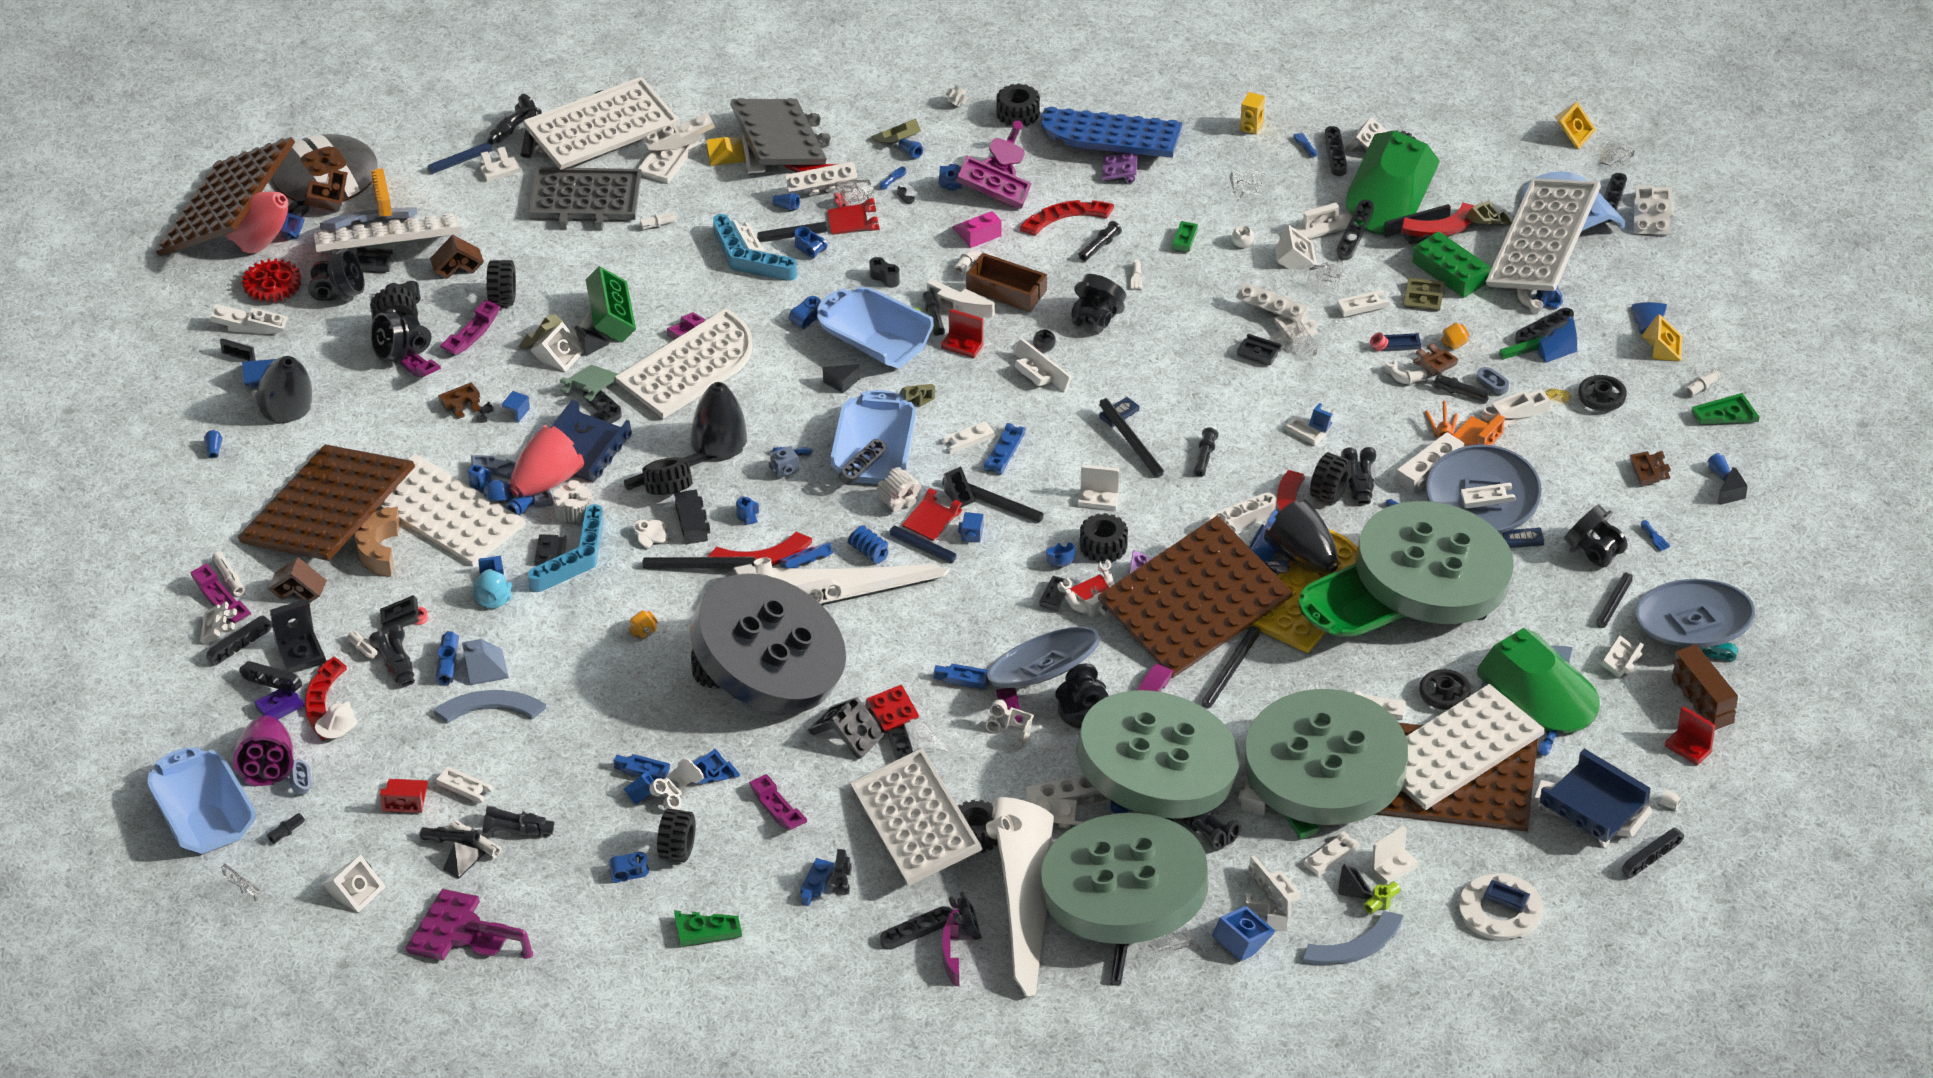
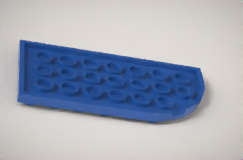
M1056 107L1044 108L1041 116L1042 130H1046L1047 135L1054 140L1058 138L1064 140L1066 145L1173 158L1183 123L1177 120L1165 121L1159 118L1128 117L1124 114L1110 115L1106 112L1092 113L1088 110L1074 111L1070 108L1057 109Z

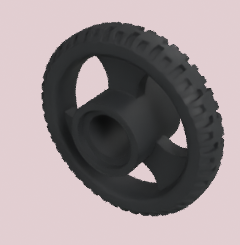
M1607 375L1588 377L1580 383L1578 389L1580 401L1586 407L1601 412L1618 409L1624 404L1627 396L1624 384L1620 380ZM1594 384L1593 393L1585 394V389ZM1615 387L1619 393L1612 392V388Z
M1437 669L1429 672L1422 678L1419 692L1423 701L1431 707L1449 710L1470 696L1471 685L1468 679L1457 671ZM1431 681H1434L1436 683L1435 693L1429 694L1426 687ZM1455 681H1457L1458 683H1460L1462 686L1456 687V686H1455V685H1456V682H1455Z

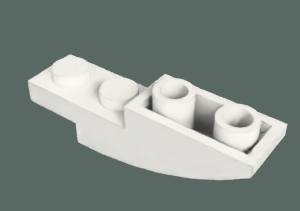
M706 112L677 127L673 122L643 136L642 139L649 150L675 149L701 140L699 135L715 128Z
M933 279L927 282V291L934 292V297L939 307L945 310L954 309L977 317H993L995 315V303L967 289L959 292Z
M215 304L210 321L227 325L230 332L266 335L283 332L287 316L252 308L251 312H246Z

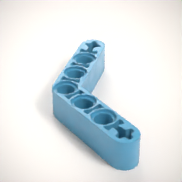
M717 214L713 217L714 235L731 269L786 281L794 280L797 277V262L794 258L743 248L729 217L725 214Z
M591 504L586 507L578 548L529 570L528 581L530 590L533 592L544 591L597 565L604 524L603 510L600 505Z

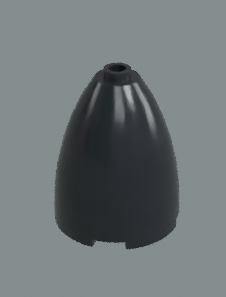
M282 356L274 360L262 374L256 391V401L260 412L266 418L274 422L284 423V421L299 420L309 412L312 404L311 380L307 370L298 359L291 356Z
M715 382L703 393L695 409L691 428V445L700 454L718 456V459L731 458L740 454L746 445L747 428L742 408L730 388L722 382Z
M1297 500L1293 501L1275 515V522L1271 528H1266L1264 533V540L1275 551L1292 563L1313 572L1332 574L1337 570L1339 560L1332 535L1324 520L1307 500L1300 503Z

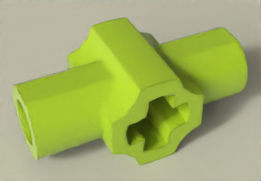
M1395 881L1390 882L1388 885L1378 884L1373 889V897L1363 904L1364 910L1370 915L1377 910H1387L1391 905V899L1400 893V886Z

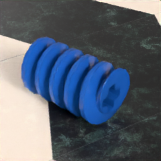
M864 525L854 530L848 538L847 543L862 552L876 564H879L888 556V542L881 537H877L876 533H872Z

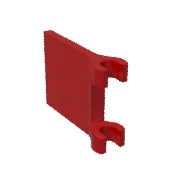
M869 198L861 204L827 210L832 235L860 230H880L879 224H877L879 223L878 217L874 216L867 220L866 212H876L874 198Z
M929 488L921 503L904 521L902 527L934 541L963 509L959 508L962 503L957 500L952 502L950 508L936 503L937 497L934 495L937 491Z

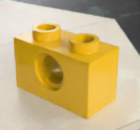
M1252 92L1247 93L1241 104L1240 131L1257 135L1264 123V95Z

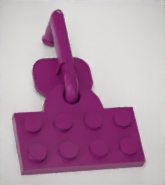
M1014 121L1007 141L1001 138L992 140L989 151L994 157L986 158L982 162L968 155L966 156L956 182L1010 204L1013 207L1022 209L1032 183L1016 177V170L1013 164L1021 163L1025 152L1020 146L1014 144L1019 131L1023 127L1020 121Z
M447 889L440 891L405 947L408 953L444 961L452 946L471 944L476 954L493 956L501 950L505 941L510 939L520 941L522 946L521 956L528 959L533 956L526 931L501 923L481 921L480 917L474 913L480 903L479 896Z

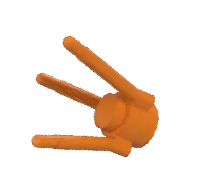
M1446 401L1442 402L1443 421L1439 423L1437 428L1429 411H1425L1434 431V437H1438V439L1447 432L1452 436L1455 433L1458 414H1454L1452 425L1447 422Z

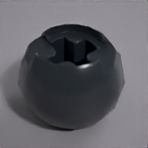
M1043 329L1035 333L1033 345L1038 351L1048 352L1055 346L1056 338L1051 331Z

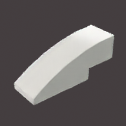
M741 132L748 174L766 172L765 165L758 164L744 133Z
M1542 389L1530 394L1524 390L1493 402L1492 406L1499 415L1505 418H1526L1550 411L1551 400Z

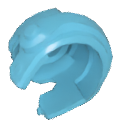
M492 569L486 570L474 581L473 597L482 607L489 609L498 608L505 605L511 599L512 583L506 582L505 576Z

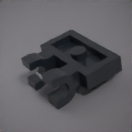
M837 849L835 873L831 880V886H833V892L838 893V888L843 886L845 893L850 894L847 875H851L852 863H850V857H847L846 850Z
M960 892L961 898L957 900L953 899L952 896L949 897L950 905L953 908H958L960 914L958 915L957 912L952 913L954 920L958 924H962L967 935L970 934L974 940L982 938L974 907L965 893Z

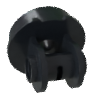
M332 249L330 250L329 261H319L311 267L310 275L312 280L308 284V292L311 297L318 301H331L339 295L344 301L349 302L353 300V296L359 295L364 291L365 280L361 265L355 254L349 249L341 251Z
M1086 274L1082 281L1076 283L1074 291L1079 297L1071 311L1072 322L1076 326H1080L1083 321L1093 324L1095 332L1101 333L1109 325L1111 313L1121 314L1125 309L1126 292L1121 286L1106 277L1097 274Z
M390 308L383 313H378L372 321L371 344L374 353L380 360H393L394 363H400L406 357L407 352L413 355L420 354L431 343L432 336L430 330L420 325L419 321L412 315L400 317L395 309Z
M1600 504L1587 512L1563 538L1571 546L1569 550L1571 553L1581 547L1588 559L1602 568L1611 564L1612 553H1624L1627 550L1628 543L1624 534L1607 522L1613 512L1611 510L1607 512ZM1595 533L1600 537L1599 540L1593 537Z
M1079 664L1069 670L1065 676V681L1055 692V697L1058 699L1059 716L1065 723L1075 728H1081L1087 712L1097 702L1109 696L1106 692V685L1097 679L1098 671L1092 664Z

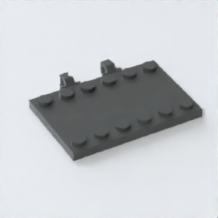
M793 98L731 99L730 106L759 165L826 164L827 158L821 146H829L831 137L827 133L814 134L811 126H819L821 121L819 114H804L798 100Z
M536 167L528 212L529 218H554L556 221H559L560 230H567L568 221H572V219H592V221H595V230L598 231L603 230V222H608V220H636L642 170L617 168H564L560 170L558 167Z

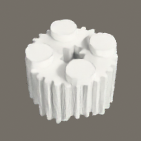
M900 467L892 469L889 472L891 475H888L885 481L881 480L878 483L876 491L879 493V498L893 511L898 512L906 506L910 508L916 504L915 497L918 495L917 493H919L921 485L906 470H902Z
M572 480L567 485L564 484L563 487L560 486V488L554 490L553 501L556 518L561 523L568 521V523L577 522L582 524L586 507L592 504L591 492L588 487H585V485L581 486L578 481Z

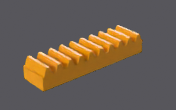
M383 168L372 170V181L379 216H391V203Z

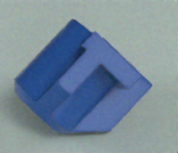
M1557 285L1555 291L1537 290L1533 300H1541L1544 304L1543 308L1547 305L1557 310L1563 303V295Z
M473 465L467 470L470 487L479 490L480 493L484 492V486L492 481L490 470L480 465Z
M740 496L736 501V517L744 521L745 525L758 523L755 514L759 513V504L749 497Z

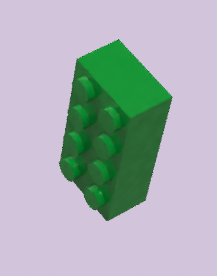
M1440 231L1413 247L1412 263L1438 281L1445 282V286L1461 297L1465 298L1486 285L1491 266Z
M598 266L585 279L594 328L599 332L609 335L614 340L624 342L636 330L627 281Z

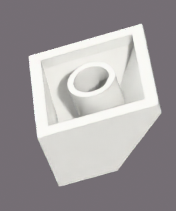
M1287 225L1275 248L1277 262L1288 269L1317 267L1313 242L1290 225Z
M563 322L549 331L530 349L541 363L563 372L584 352L581 343Z
M361 855L341 867L322 884L333 899L357 913L385 888V885Z

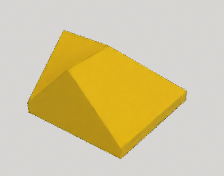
M1578 102L1573 103L1554 116L1576 149H1579L1596 131Z
M739 137L706 140L705 144L710 166L745 162Z
M1659 314L1651 322L1642 337L1653 347L1652 359L1680 362L1683 336Z

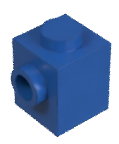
M964 512L963 522H959L958 526L961 541L981 542L984 514Z

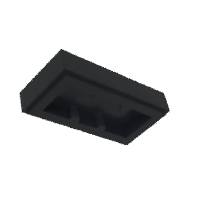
M1052 576L1039 601V606L1058 611L1066 595L1065 592L1058 590V584L1062 582L1066 587L1063 582L1065 578Z

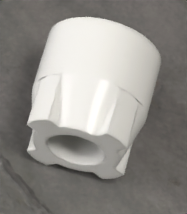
M1666 790L1660 804L1676 811L1682 796Z

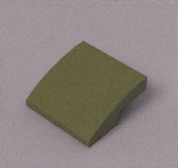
M1408 278L1404 306L1440 311L1445 282Z

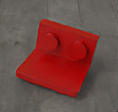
M950 309L948 311L949 333L942 341L941 348L975 358L984 345L983 318Z
M902 684L866 698V709L870 714L874 713L884 732L919 718V714Z
M1683 706L1680 709L1677 731L1665 741V747L1698 766L1712 753L1715 725Z
M388 779L386 789H381L380 791L382 811L422 813L428 781Z

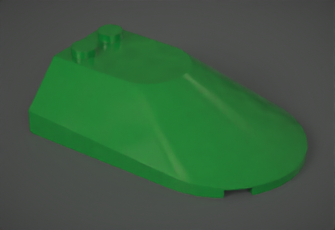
M1395 130L1374 134L1348 189L1346 208L1352 216L1361 200L1367 199L1372 201L1374 213L1366 230L1383 235L1386 221L1417 213L1440 160L1427 143ZM1366 206V208H1363V215L1366 209H1369L1368 206ZM1362 220L1355 221L1358 226L1364 224Z
M1356 563L1308 584L1302 590L1299 598L1300 611L1312 625L1325 632L1339 636L1360 635L1406 617L1381 603L1367 590L1358 575Z
M1522 628L1496 643L1477 668V676L1487 685L1493 686L1546 731L1576 732L1588 727L1598 715L1600 700L1594 686L1534 631Z

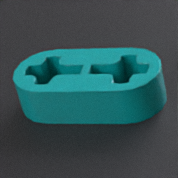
M1729 642L1716 646L1700 647L1706 657L1730 662L1736 660L1738 654L1737 646Z

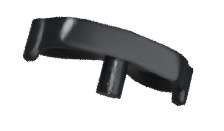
M898 186L897 195L905 203L912 204L915 201V197L906 196L907 189Z
M490 402L480 407V412L476 417L478 423L487 422L485 414L494 411Z

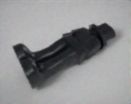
M522 93L518 97V103L514 107L515 113L503 118L496 128L490 132L487 142L493 145L513 134L515 127L527 119V108L536 107L530 96Z
M1351 447L1345 448L1341 452V457L1351 462L1350 479L1348 482L1350 483L1349 487L1353 498L1358 505H1368L1373 497L1374 479L1371 475V465L1376 460V450L1372 447H1365L1360 451L1359 461L1362 473H1358L1357 450Z
M397 625L388 630L387 638L395 652L393 656L388 647L385 634L382 631L372 633L369 637V643L384 658L385 667L394 678V681L399 683L400 687L412 685L415 682L413 678L414 672L410 657L406 654L402 645L405 638L403 627Z
M487 805L482 836L490 839L496 830L508 831L526 837L538 836L539 833H541V837L544 834L553 835L555 821H548L546 817H540L533 813L528 814L525 811H522L521 814H515Z
M1211 811L1193 817L1182 818L1190 828H1193L1194 832L1200 831L1208 839L1209 844L1218 850L1223 849L1226 846V842L1232 844L1241 832V824L1232 819L1224 825L1212 815Z

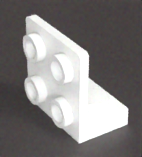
M1371 117L1359 128L1346 148L1349 151H1352L1355 147L1359 149L1361 146L1368 149L1374 134L1387 132V130Z
M1635 198L1634 234L1669 235L1671 199Z
M1082 465L1078 507L1116 511L1119 496V469Z
M1404 826L1393 830L1388 836L1377 840L1373 845L1371 871L1386 885L1418 867L1419 862L1405 850L1407 829Z

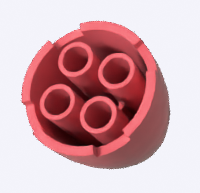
M274 191L255 194L251 199L249 212L236 231L226 234L229 241L233 240L241 247V251L246 253H258L265 249L278 235L286 220L288 212L286 196Z
M544 425L521 452L511 475L510 492L515 497H528L553 489L577 473L584 466V459L581 454L577 455L576 450L572 446L574 443L562 431L554 426L550 429Z

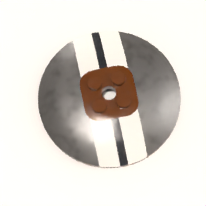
M339 134L315 135L295 142L272 176V180L280 193L295 201L300 198L305 199L306 189L310 180L326 184L331 168L348 172L343 201L359 195L372 184L371 171L378 169L377 159L371 148L358 139Z

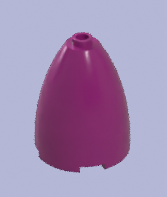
M269 715L260 716L251 721L238 738L233 754L234 770L244 779L245 783L255 787L274 785L273 782H281L285 778L287 779L294 766V749L289 732L277 718ZM261 756H265L264 775L269 779H264L258 774Z

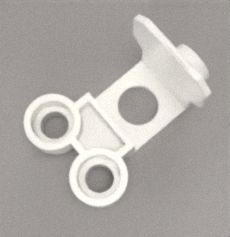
M995 700L990 707V713L993 716L988 718L985 725L986 729L992 733H998L1000 730L1005 731L1008 725L1023 729L1019 746L1021 749L1023 744L1027 745L1031 733L1029 731L1034 715L1012 707L1010 710H1007V705L1003 700ZM1022 715L1026 722L1024 724L1017 723L1015 716Z
M684 758L678 762V767L664 780L656 779L650 784V793L654 796L663 795L665 797L663 800V807L665 809H678L681 806V799L679 797L681 791L689 783L694 782L697 784L703 780V773L690 759ZM670 779L677 780L679 784L678 789L670 781Z

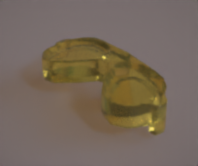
M1550 388L1545 391L1550 400L1558 395L1566 403L1572 397L1565 390Z

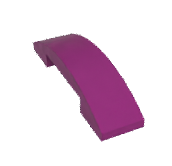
M485 299L474 310L475 316L456 336L451 334L440 347L455 355L467 350L487 331L497 316L500 306Z
M408 352L404 360L400 362L408 372L421 378L441 369V366L432 359L426 361L418 354L413 355Z
M207 563L190 572L201 592L214 607L216 605L221 606L224 602H227L229 604L228 610L233 608L237 610L236 616L226 618L227 620L235 624L251 615L247 607L240 600L236 601L218 581V575Z
M767 774L749 782L759 802L780 826L787 830H792L808 822L807 818L798 808L793 809L777 791V785Z
M951 913L943 930L942 957L949 979L955 986H960L959 958H951L950 938H959V925Z

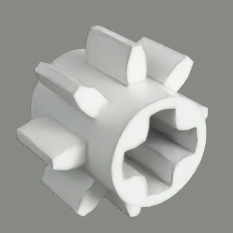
M954 86L953 89L949 88L946 93L949 96L947 101L959 107L961 103H966L968 97L965 94L967 91L957 86Z

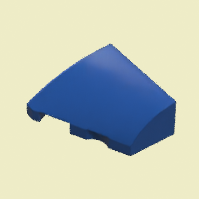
M1656 302L1632 304L1631 310L1634 312L1640 334L1646 331L1657 315L1660 314L1664 318L1667 304Z
M1572 317L1567 318L1568 323L1562 328L1556 327L1549 335L1539 340L1538 355L1545 363L1577 352V333Z
M716 748L693 762L701 770L704 777L697 785L723 781L732 777L738 778L740 776V773L731 762H726Z

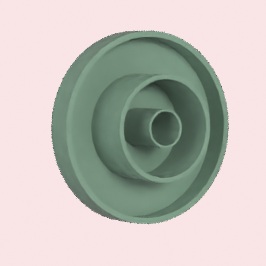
M1429 501L1399 503L1373 515L1364 525L1361 532L1355 561L1362 583L1381 603L1413 619L1440 624L1465 623L1482 618L1494 611L1506 597L1514 568L1510 547L1502 535L1488 522L1464 509Z
M1312 689L1284 696L1268 705L1258 714L1247 734L1245 769L1253 790L1271 808L1299 821L1320 825H1337L1363 820L1387 807L1399 794L1406 779L1408 744L1402 727L1394 716L1381 705L1352 692L1335 689Z
M1138 690L1121 692L1097 702L1084 717L1076 747L1077 759L1082 772L1100 793L1132 811L1162 818L1193 817L1218 807L1232 791L1240 764V753L1236 740L1220 719L1192 701L1157 691Z
M1141 813L1105 815L1076 825L1062 834L1052 844L1044 857L1041 868L1044 902L1051 916L1068 931L1080 937L1103 943L1128 944L1144 942L1177 930L1190 921L1205 902L1209 887L1207 858L1198 839L1186 828L1171 820Z

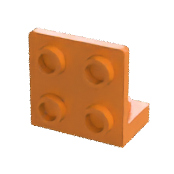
M1498 414L1493 420L1491 419L1486 423L1471 416L1453 436L1462 441L1464 446L1493 445L1503 434L1505 417Z

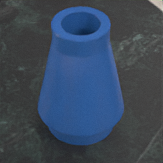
M903 138L898 143L899 148L911 158H919L923 154L924 149L920 142Z
M795 193L774 195L772 202L774 206H780L793 211L800 206V196Z
M210 430L204 436L208 458H218L223 439L219 431Z
M1715 453L1708 459V467L1725 481L1731 470L1724 455Z
M532 496L518 497L509 500L506 509L521 516L534 503Z

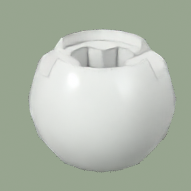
M1247 226L1237 227L1232 233V242L1239 248L1249 247L1253 243L1254 233Z

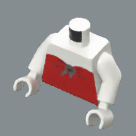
M1109 560L1105 561L1107 568H1103L1101 562L1097 567L1104 576L1099 574L1070 588L1072 582L1068 578L1063 580L1066 587L1062 582L1058 584V590L1065 592V598L1074 611L1087 614L1091 618L1100 613L1105 618L1112 616L1107 608L1098 600L1099 594L1115 584L1112 574H1109L1108 571L1111 567Z

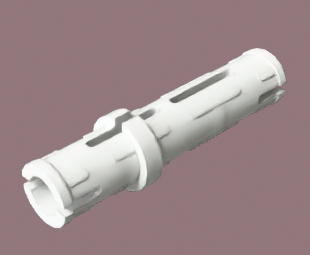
M222 552L214 553L212 560L225 578V584L232 589L235 596L242 595L245 592V587L240 582L239 575L233 571Z
M458 820L452 821L449 825V829L475 830L471 826L463 825ZM480 835L477 844L471 843L493 858H497L502 850L499 845L494 844L482 835Z

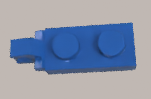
M825 542L782 558L779 561L780 566L787 569H797L800 567L799 564L814 562L818 556L826 558L833 554L831 543Z
M951 663V666L946 667L935 665L933 678L951 684L986 689L988 682L987 673L989 670Z
M616 754L613 760L615 769L638 777L648 771L654 780H664L670 771L669 763L635 754L628 757Z
M819 858L815 859L801 886L802 905L809 906L813 897L818 898L821 896L834 871V862Z

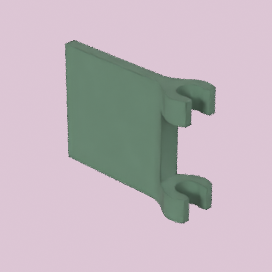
M590 365L570 378H561L560 383H563L564 386L560 391L568 393L572 387H576L588 392L583 398L592 401L597 392L616 381L615 376L619 374Z

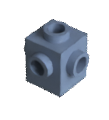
M791 446L770 453L769 468L772 472H775L778 478L799 471V457Z

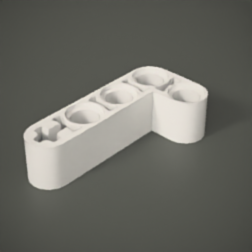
M1263 493L1213 513L1210 516V520L1218 515L1236 533L1237 530L1269 518L1270 513L1275 510L1276 497L1271 493Z

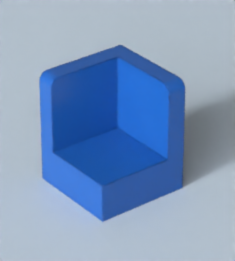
M512 391L503 401L502 407L514 411L515 421L519 423L530 410L529 396Z
M1318 403L1313 409L1308 426L1326 433L1332 425L1331 418L1333 414L1322 410V404Z
M501 555L478 559L480 574L492 569L504 575Z
M647 771L625 787L624 791L634 804H638L651 794L649 790L650 784L655 780Z

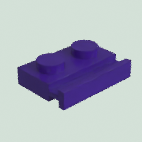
M279 689L254 701L255 707L263 716L269 715L277 719L304 707L303 700L299 698L296 692L290 693Z

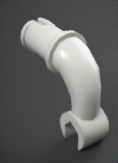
M973 250L961 254V259L954 267L955 272L963 274L968 266L978 259L982 252Z
M1518 289L1519 301L1530 308L1529 311L1532 314L1538 315L1539 310L1542 311L1544 304L1541 300L1529 298L1534 290Z
M1393 359V364H1389L1387 360L1385 362V373L1390 374L1397 382L1411 385L1414 382L1427 380L1425 369L1402 372L1397 369L1398 362Z

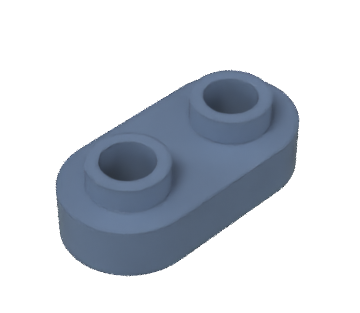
M1482 367L1477 371V381L1493 393L1505 394L1508 391L1509 381L1492 368Z
M300 759L294 760L293 769L289 774L290 787L297 794H306L312 786L310 767L305 761Z

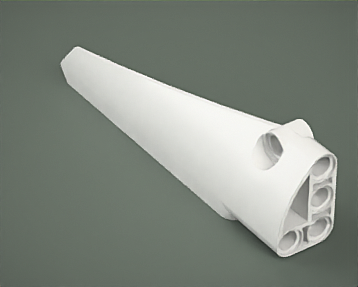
M770 558L755 560L754 567L748 564L733 568L734 575L762 574L789 582L808 593L819 603L939 578L949 572L948 568L939 567L935 564L851 569L772 568Z
M998 797L994 800L992 818L994 820L986 824V830L991 838H997L1008 907L1013 977L1021 987L1024 996L1028 997L1036 993L1047 910L1043 896L1041 868L1044 857L1051 845L1054 816L1033 803L1015 798Z

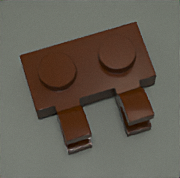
M1433 343L1427 345V349L1431 353H1426L1423 349H1419L1416 351V354L1420 358L1417 357L1413 360L1414 364L1421 365L1422 368L1434 376L1438 372L1442 373L1457 365L1458 362L1457 357L1445 349L1440 351Z
M472 382L438 395L439 402L447 411L453 409L458 419L465 417V414L462 412V409H464L463 404L469 402L475 413L480 411L478 404L480 402V392Z
M1648 451L1630 455V462L1641 486L1660 482V479H1670L1668 472L1671 471L1669 464H1664L1663 459H1665L1663 451L1651 455Z

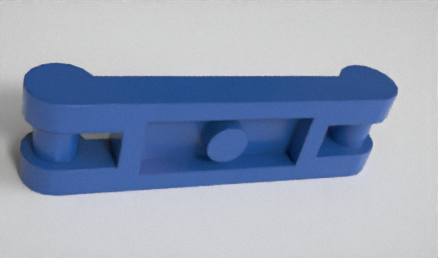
M1011 423L1006 424L1004 432L992 453L985 460L984 470H994L1002 475L1025 435V427H1015Z

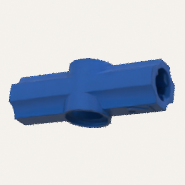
M446 631L445 634H442L440 648L438 649L435 679L441 685L447 686L453 682L454 671L457 665L456 657L459 635L453 631Z

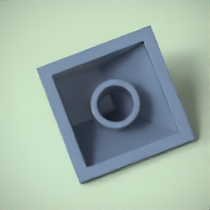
M483 639L462 642L463 657L470 685L509 678L501 648Z

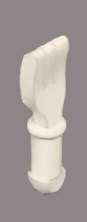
M1138 259L1133 262L1131 289H1142V278L1140 277L1141 262Z

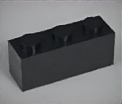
M697 489L674 493L675 507L685 545L708 541L707 534L711 532L709 522L705 523L707 515L706 510H702L704 507L702 496H698Z

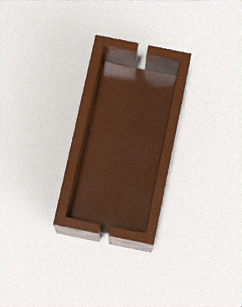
M982 252L975 261V265L973 264L966 273V289L1031 312L1038 303V300L1047 291V274Z
M1696 644L1676 651L1675 661L1673 662V683L1679 686L1684 697L1688 698L1693 704L1694 709L1699 711L1704 719L1709 720L1715 725V730L1733 724L1735 722V708H1737L1738 701L1736 692Z

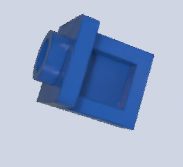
M287 213L284 225L280 230V236L286 239L291 237L297 239L305 219Z

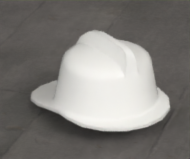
M350 702L332 704L326 714L316 722V732L322 737L333 739L343 736L357 724V720L350 707Z

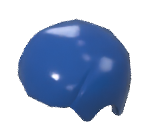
M501 479L492 480L484 486V497L487 495L488 500L513 499V494L510 492V485L507 481Z
M1068 542L1067 546L1057 543L1055 547L1046 549V559L1053 566L1065 567L1074 560L1075 545L1071 542Z

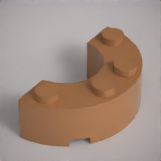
M385 507L374 512L355 533L357 555L362 566L367 567L370 572L380 576H392L394 564L392 548L384 547L380 543L389 537L398 536L400 526L398 507Z

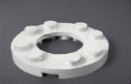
M1507 873L1489 874L1476 878L1464 888L1460 896L1459 912L1466 926L1479 936L1490 940L1509 941L1512 938L1525 937L1535 930L1542 917V900L1536 889L1527 881ZM1491 880L1530 893V898L1522 913L1520 912L1510 920L1500 921L1490 918L1482 911L1481 901Z

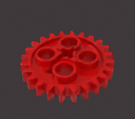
M268 258L267 262L260 260L261 264L254 263V267L249 266V271H244L245 275L242 276L244 292L248 294V297L253 296V300L259 298L260 303L263 300H266L267 303L273 300L276 303L277 299L283 301V297L290 298V294L295 295V290H299L302 280L299 268H296L295 264L291 265V261L285 263L284 259L279 262L277 258L274 261Z

